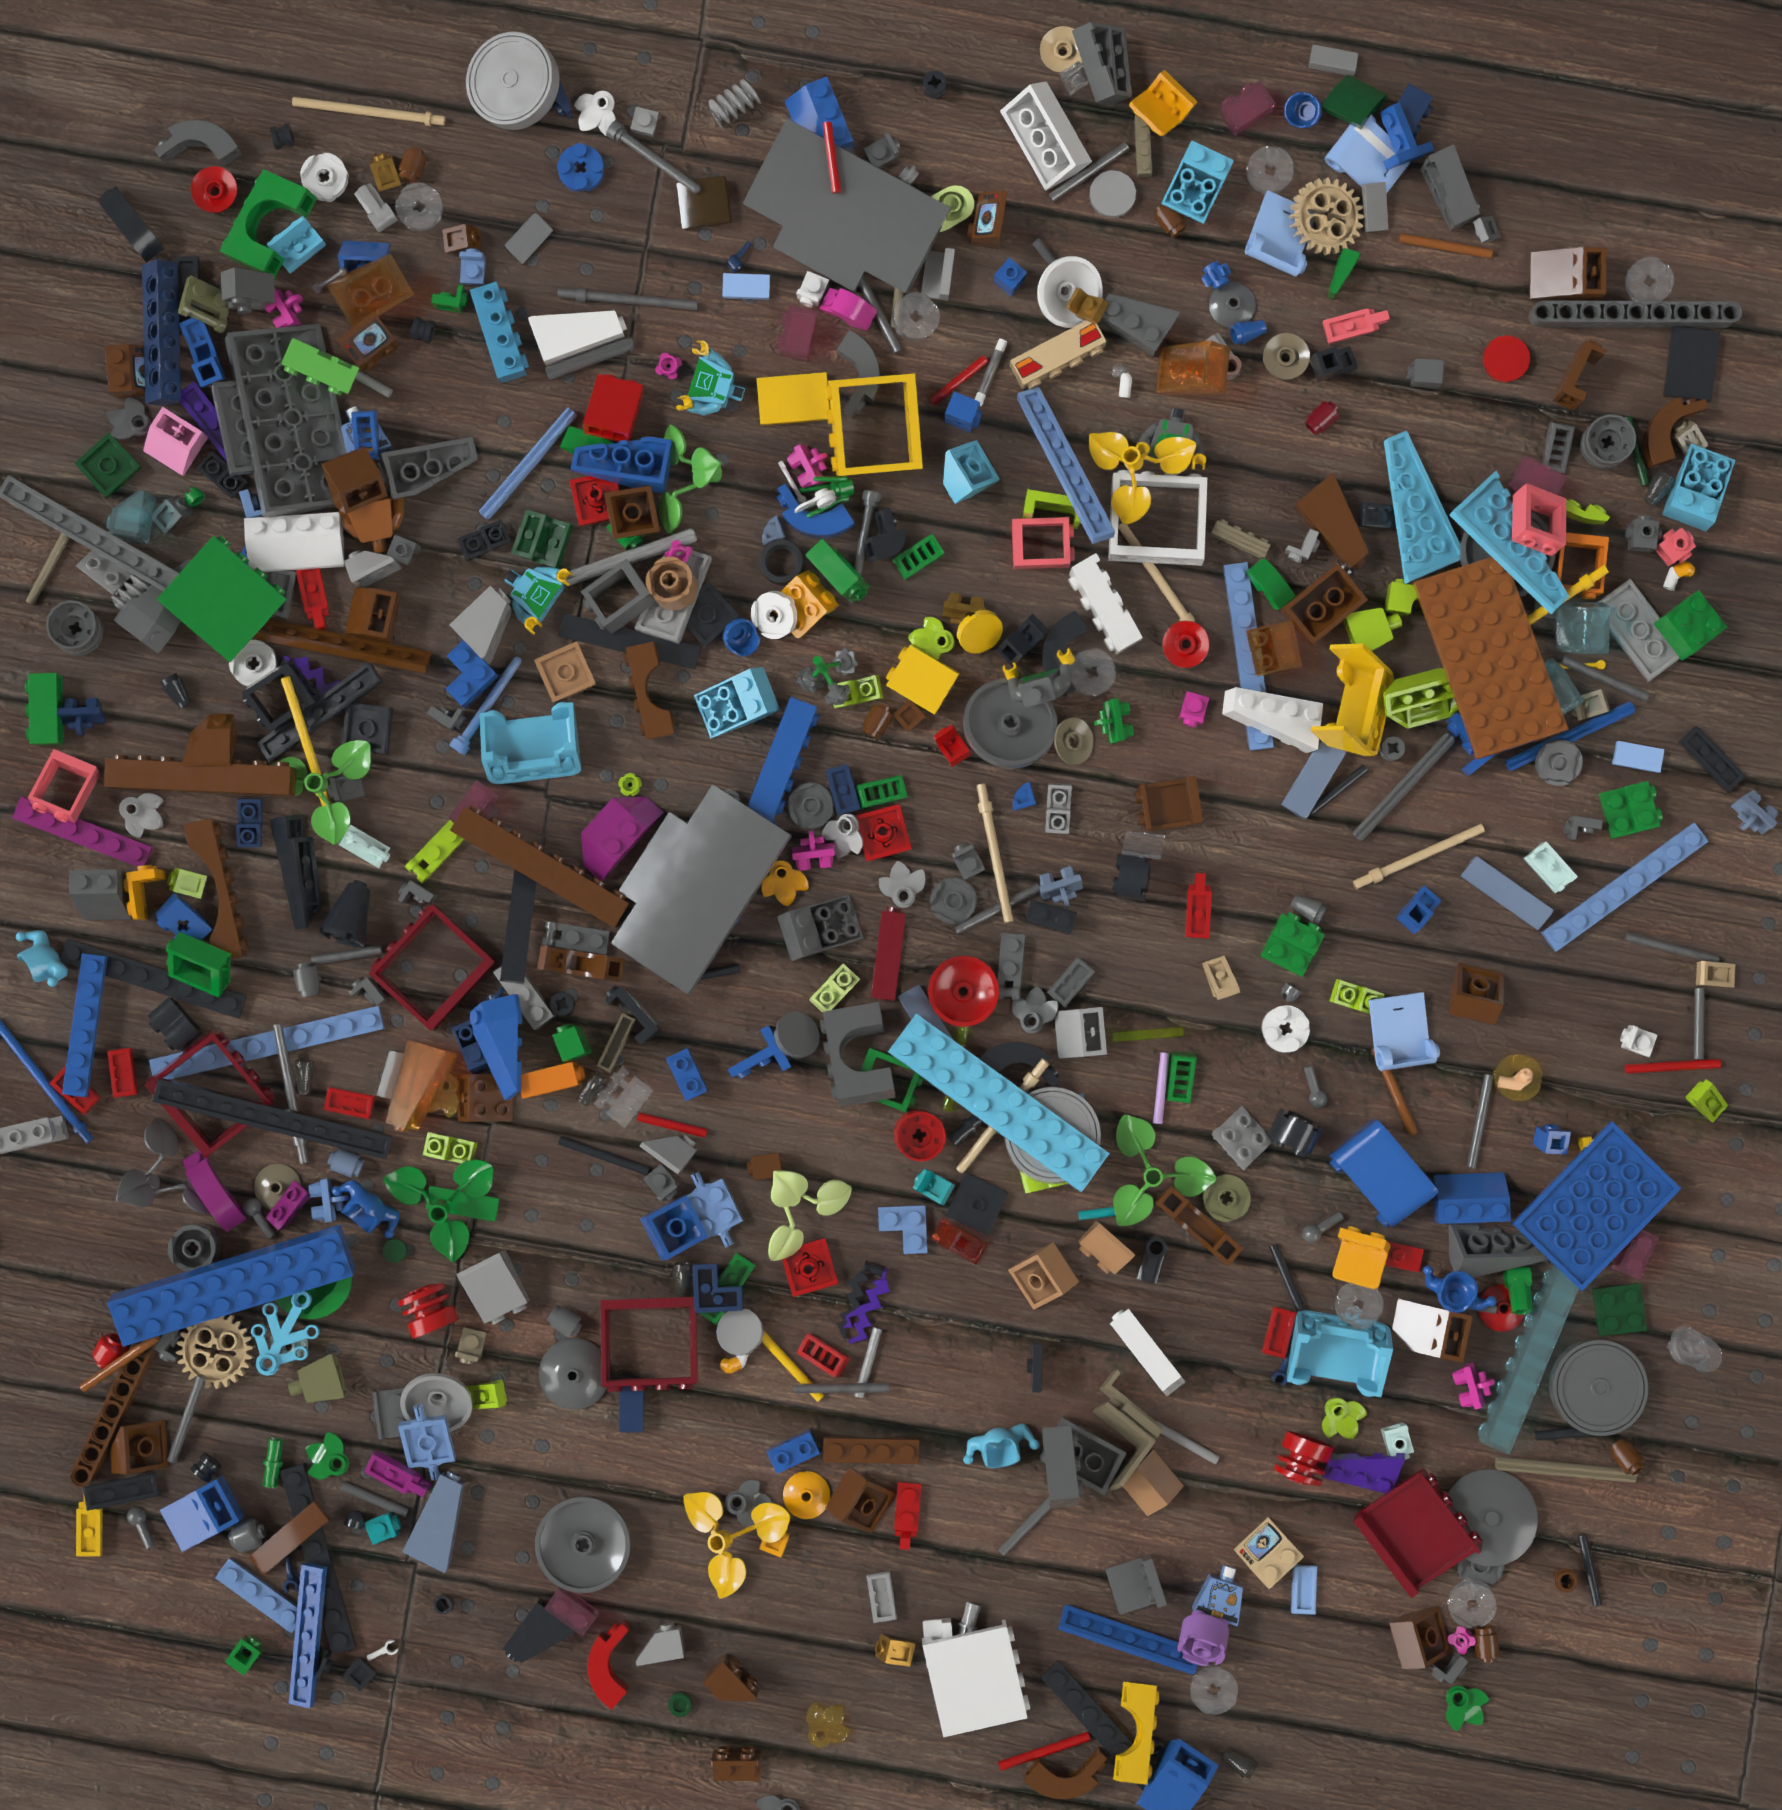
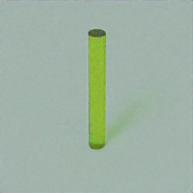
M1183 1027L1112 1033L1113 1042L1184 1036Z

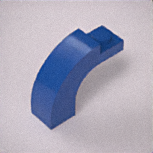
M195 318L179 323L194 360V364L191 366L200 387L204 388L225 379V370L221 357L206 324Z
M786 484L777 488L780 494L777 496L779 503L783 509L788 507L782 513V516L800 534L811 538L828 539L840 536L855 527L854 521L843 504L826 513L808 518L807 514L809 512L805 510L795 513V509L799 504Z

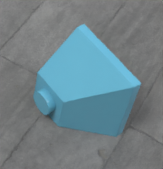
M977 440L946 452L943 484L955 504L971 498L1000 480Z

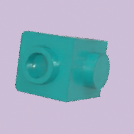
M924 1168L917 1175L913 1189L944 1206L955 1185Z

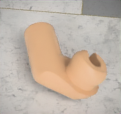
M1523 1068L1512 1078L1500 1076L1498 1087L1520 1091L1532 1081L1533 1072L1529 1068Z

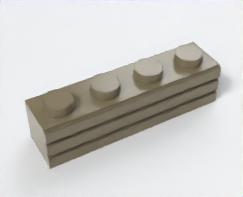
M1135 116L1136 178L1151 177L1150 126L1141 117Z
M1225 520L1216 521L1210 534L1211 536L1260 559L1265 558L1271 545L1268 544L1266 539H1258L1251 532L1245 533L1238 526L1232 527Z
M625 1013L621 1014L597 1067L612 1072L637 1019Z

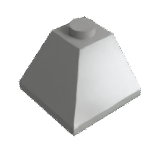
M355 551L348 555L349 559L344 561L351 582L358 588H365L402 569L401 565L393 557L369 551Z
M678 1135L646 1140L640 1144L641 1148L677 1174L683 1171L698 1150L694 1147L696 1142L686 1135L683 1138Z

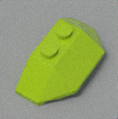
M1443 668L1396 679L1383 693L1385 715L1407 729L1449 718L1458 710Z

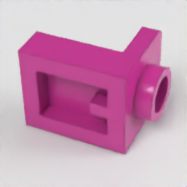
M1186 692L1179 719L1183 720L1184 725L1196 728L1197 725L1203 724L1209 697Z

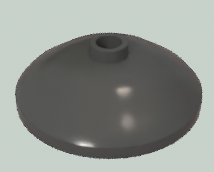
M568 1338L557 1342L545 1353L539 1367V1381L548 1399L562 1408L576 1410L589 1407L601 1398L607 1388L602 1387L601 1349L597 1345L581 1338ZM569 1372H575L577 1378L575 1380L570 1379L568 1376Z

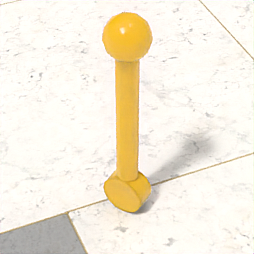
M1598 660L1596 663H1583L1592 668L1596 667L1599 670L1604 669L1606 666L1603 660ZM1560 662L1556 666L1558 671L1571 669L1560 664Z

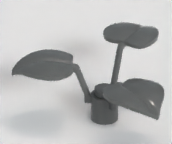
M153 1119L145 1129L144 1141L148 1149L155 1154H160V1157L145 1174L139 1169H131L126 1172L119 1183L116 1201L144 1208L152 1204L155 1194L185 1189L182 1198L189 1208L199 1213L211 1214L190 1181H188V1185L179 1184L159 1187L160 1180L152 1173L164 1160L165 1155L172 1157L177 1154L179 1139L169 1124L160 1119Z

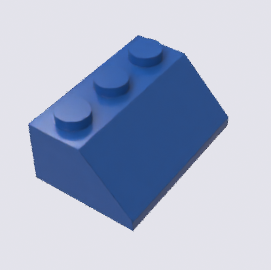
M828 77L806 84L785 100L792 121L823 138L822 123L830 121L832 122L835 144L843 149L849 146L854 149L853 139Z
M1504 1172L1432 1175L1433 1184L1439 1191L1433 1197L1434 1221L1436 1223L1511 1221L1510 1196Z

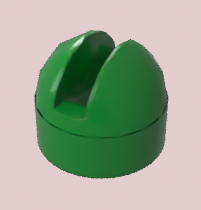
M194 486L190 487L191 492L185 491L184 495L190 507L199 505L206 497L202 490Z

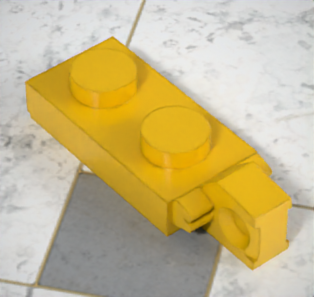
M85 1498L84 1502H79V1507L76 1509V1556H101L103 1508L87 1511Z

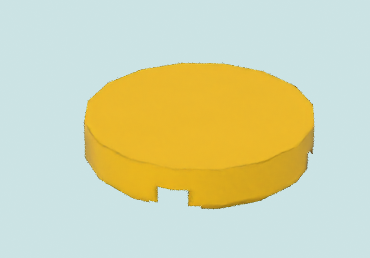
M978 610L971 617L968 615L963 619L958 627L957 639L963 649L969 653L988 651L1001 638L1003 631L1002 622L994 612Z

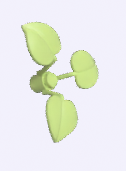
M774 1171L771 1199L776 1206L785 1209L790 1226H780L773 1233L768 1248L770 1260L778 1261L790 1257L803 1244V1232L800 1229H794L795 1223L789 1206H796L800 1202L801 1197L814 1204H818L817 1212L819 1214H835L848 1202L852 1191L851 1185L846 1184L842 1180L827 1181L818 1190V1199H814L805 1194L808 1189V1182L803 1175L792 1171Z

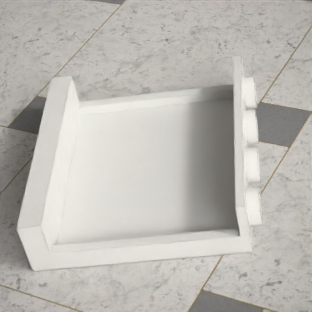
M1002 1620L1003 1625L933 1641L931 1636L922 1638L923 1650L943 1737L1027 1719L1026 1710L1030 1709L1027 1695H1022L1021 1687H1025L1022 1672L1017 1673L1016 1664H1020L1017 1649L1012 1650L1011 1641H1015L1012 1626L1007 1627L1006 1620Z

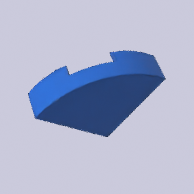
M1030 782L1022 785L1015 793L1013 811L1036 805Z

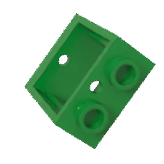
M821 539L805 554L845 598L852 602L860 601L868 593L867 590L871 586L843 555L824 539Z
M179 932L175 939H171L166 947V952H168L166 962L168 976L219 998L231 981V953L182 932Z
M869 1048L860 1072L871 1071L876 1057L907 1069L910 1068L893 1056ZM914 1072L903 1104L889 1099L877 1102L906 1112L907 1108L912 1109L917 1097L912 1094L916 1086L921 1087L924 1078Z

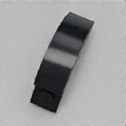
M117 186L105 191L102 197L98 199L99 204L146 263L165 249Z
M1076 610L1060 619L1050 630L1042 651L1044 672L1060 668L1062 663L1057 657V652L1061 650L1063 653L1070 642L1086 634L1087 629ZM1072 681L1070 687L1065 692L1066 697L1076 691Z
M1008 1042L989 1049L978 1059L999 1073L1006 1066L1013 1063H1026L1035 1068L1042 1058L1049 1061L1051 1057L1034 1045L1022 1042ZM1049 1065L1041 1076L1050 1087H1055L1060 1083L1057 1079L1060 1075Z

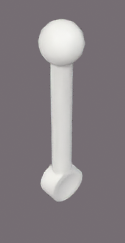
M783 461L778 462L798 497L797 502L799 504L806 502V497L801 495Z

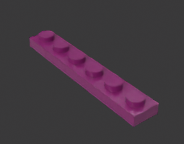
M20 797L12 817L15 820L137 867L147 865L154 848L79 818L75 823L67 821V823L61 822L54 817V814L47 811L43 814L34 810L29 799Z

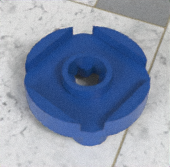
M577 143L567 148L561 154L557 163L561 182L565 187L574 192H588L595 189L601 183L604 176V164L601 155L594 148L583 143ZM577 164H586L585 173L581 171L579 173L575 172Z

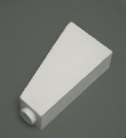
M615 311L542 315L528 318L546 366L625 338L623 331L627 330L623 317H617Z
M1122 1309L1112 1317L1111 1326L1166 1396L1185 1383L1129 1309L1126 1311Z

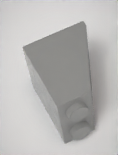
M491 586L450 624L457 634L488 665L493 660L513 610L508 605L511 600L500 588L494 590Z
M506 1250L456 1274L484 1324L491 1321L492 1325L505 1319L503 1314L511 1310L513 1314H516L526 1309L525 1304L530 1301Z

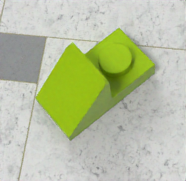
M1707 1079L1704 1082H1699L1686 1096V1100L1712 1123L1728 1106L1713 1083Z
M503 1380L466 1386L472 1397V1410L506 1406L507 1398Z

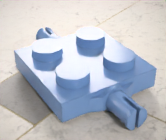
M699 1171L690 1175L696 1189L687 1197L708 1238L720 1235L725 1248L734 1244L728 1231L732 1226L744 1221L724 1178L705 1184Z
M417 1404L413 1407L416 1419L402 1421L398 1425L408 1468H429L431 1480L435 1478L437 1480L440 1476L438 1466L442 1463L453 1462L456 1459L446 1415L426 1417L423 1404L419 1406Z

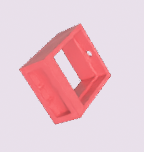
M1526 483L1513 495L1512 541L1553 556L1566 545V498ZM1531 510L1550 517L1549 533L1531 526Z
M1069 517L1012 519L1013 569L1069 568L1070 561L1075 560L1074 547H1070V538H1074V526L1069 524ZM1062 526L1064 558L1023 560L1022 527Z
M53 749L28 799L34 810L43 814L46 811L54 814V817L61 822L67 823V821L75 823L101 774L96 766ZM59 767L86 778L70 811L42 800Z

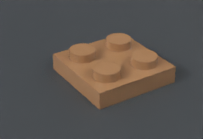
M577 641L534 660L553 703H557L597 685Z

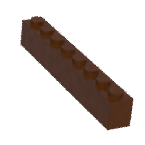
M114 755L113 759L105 758L104 787L111 789L295 797L297 769L289 766V762H275V766L266 765V761H252V765L243 764V760H232L230 766H183L182 762L174 761L173 757H160L159 761L151 760L150 756H137L136 760L128 759L127 755Z
M470 805L469 808L463 807L450 829L451 832L605 923L615 927L629 904L624 901L625 895L615 889L612 893L604 889L605 883L595 877L592 881L584 877L586 872L574 865L570 869L563 864L565 860L553 853L551 857L543 853L545 848L536 842L526 843L522 840L524 835L514 829L510 832L502 828L504 823L493 817L490 820L481 816L483 811L473 805Z

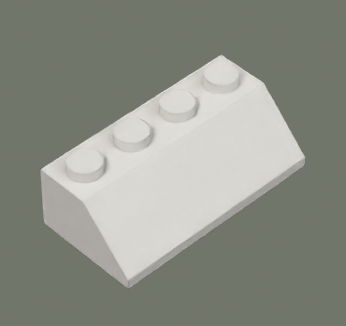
M1047 81L1030 84L1000 110L1045 191L1075 176L1092 162Z
M339 512L244 518L247 558L250 560L248 564L253 570L256 567L263 572L345 567L343 526Z

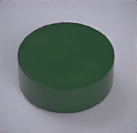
M400 1239L387 1241L383 1247L384 1258L391 1263L402 1261L407 1255V1245Z
M683 1691L675 1692L668 1702L669 1711L676 1717L686 1716L692 1708L690 1695Z

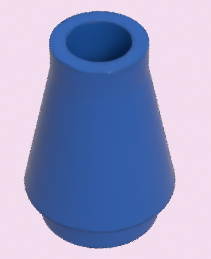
M1263 320L1236 322L1234 326L1230 327L1231 339L1234 344L1243 345L1265 334L1267 331L1266 324Z

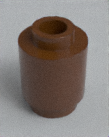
M416 147L405 149L398 168V172H400L398 177L401 180L411 184H416L417 180H420L427 161L423 150Z
M1162 204L1155 209V220L1167 235L1170 234L1172 238L1178 236L1187 228L1186 220L1181 213Z
M881 703L878 706L873 705L862 724L864 727L861 731L878 740L880 735L883 736L893 718V715L890 714L892 709Z
M1621 1439L1611 1446L1612 1458L1626 1475H1636L1643 1470L1645 1460L1631 1442Z
M1491 1625L1475 1627L1476 1658H1480L1481 1662L1485 1663L1496 1661L1495 1658L1500 1656L1498 1632L1495 1631V1627Z

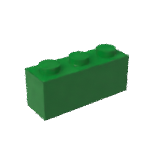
M58 673L28 674V680L25 681V691L28 694L29 703L26 704L25 711L26 716L29 717V726L26 728V738L29 744L34 746L64 745V725L62 724L61 717L57 715V708H62L63 675Z
M567 1024L557 1028L558 1033L552 1035L563 1062L573 1061L593 1053L582 1026Z

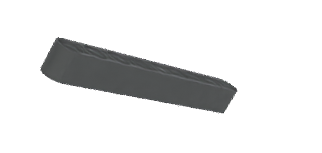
M1540 301L1531 309L1528 317L1531 324L1536 327L1672 328L1673 326L1687 328H1728L1741 318L1742 308L1738 303L1728 301ZM1538 309L1545 311L1546 318L1538 317L1536 311ZM1560 310L1568 311L1570 318H1563L1560 315ZM1590 310L1593 318H1586L1583 311ZM1607 310H1613L1616 313V319L1610 318L1607 315ZM1636 310L1640 318H1633L1630 311ZM1654 310L1661 311L1663 319L1656 318ZM1677 310L1684 311L1686 319H1681L1677 314ZM1701 310L1707 311L1710 318L1704 319L1701 316ZM1724 311H1730L1733 314V319L1726 318Z

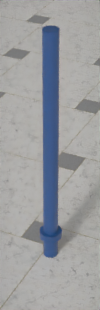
M0 1019V1035L73 1126V1132L79 1134L86 1144L92 1141L94 1137L87 1130L86 1123L79 1120L57 1090L49 1084L50 1081Z

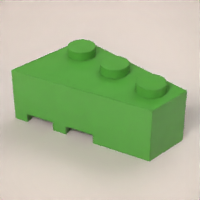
M294 338L291 339L281 363L285 366L284 371L295 376L298 375V372L307 376L306 381L317 386L320 385V382L329 386L328 391L339 396L342 395V392L349 393L359 370L357 366L346 363Z

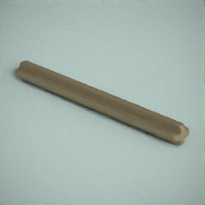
M1496 1457L1495 1469L1501 1471L1632 1483L1637 1481L1638 1476L1637 1474L1626 1475L1621 1468L1507 1457Z

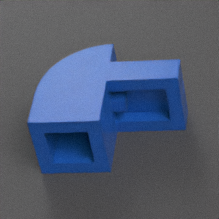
M1424 885L1399 911L1396 919L1411 933L1415 934L1434 914L1433 911L1442 900Z

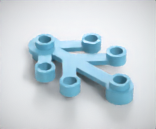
M308 1291L292 1295L291 1303L293 1307L282 1328H280L276 1315L278 1306L273 1302L266 1303L263 1306L262 1312L267 1317L274 1343L269 1350L265 1339L267 1328L264 1324L259 1323L251 1328V1334L256 1339L260 1353L256 1360V1368L261 1374L266 1376L273 1375L279 1370L280 1364L293 1360L301 1361L308 1357L309 1351L307 1347L302 1345L296 1347L292 1352L278 1355L283 1346L307 1338L314 1339L320 1334V1329L315 1324L308 1325L304 1330L290 1334L302 1309L309 1307L312 1302V1297ZM300 1295L306 1297L305 1304L299 1302ZM268 1305H271L274 1308V1312L272 1314H269L266 1311ZM258 1326L263 1330L261 1335L255 1333V1329ZM310 1327L316 1330L315 1336L309 1335L308 1330ZM298 1349L304 1350L305 1355L303 1357L297 1355ZM266 1359H270L273 1363L270 1368L265 1366Z

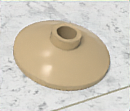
M1060 26L1051 29L1044 35L1040 44L1042 61L1049 69L1058 73L1071 72L1082 64L1072 33L1074 29L1071 27ZM1064 49L1067 54L1061 56L1058 51Z

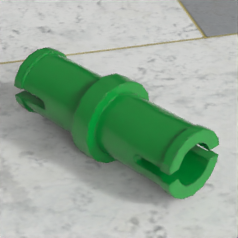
M272 1437L268 1440L267 1458L263 1462L265 1472L262 1486L268 1488L278 1487L279 1469L283 1465L281 1455L284 1439Z

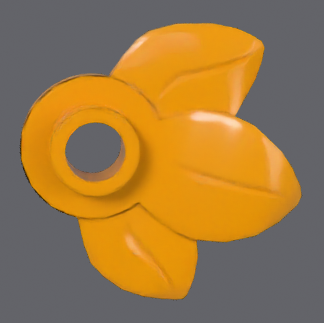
M778 860L774 863L769 871V875L765 877L761 885L764 897L775 894L777 900L785 906L792 904L796 891H804L809 888L807 878L803 872L792 869V866L784 860ZM784 869L786 873L783 876H779L777 871Z

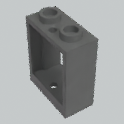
M627 559L581 591L585 597L584 605L590 612L594 611L597 615L595 621L602 630L606 628L611 634L656 603L654 597L649 593L646 583ZM627 576L639 595L607 618L595 598Z

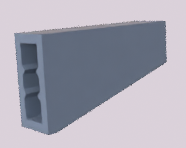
M450 1470L448 1473L444 1471L440 1474L402 1551L443 1573L451 1565L465 1481L461 1480V1475Z

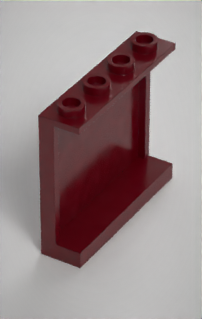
M1425 1468L1355 1513L1353 1519L1354 1524L1410 1598L1419 1594L1422 1586L1474 1552L1480 1554L1482 1550L1481 1543L1483 1542L1478 1532L1472 1531L1469 1528L1465 1515L1461 1511L1457 1512L1453 1507V1500L1447 1492H1442L1438 1487L1439 1482L1434 1474L1428 1473Z

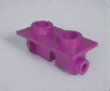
M294 1180L267 1215L266 1219L278 1231L284 1230L285 1227L288 1228L297 1215L295 1210H301L307 1200L310 1199L309 1189L303 1188Z

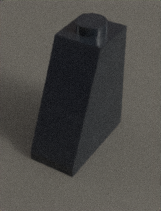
M540 1598L504 1645L505 1655L514 1662L518 1660L523 1663L572 1636L577 1626Z

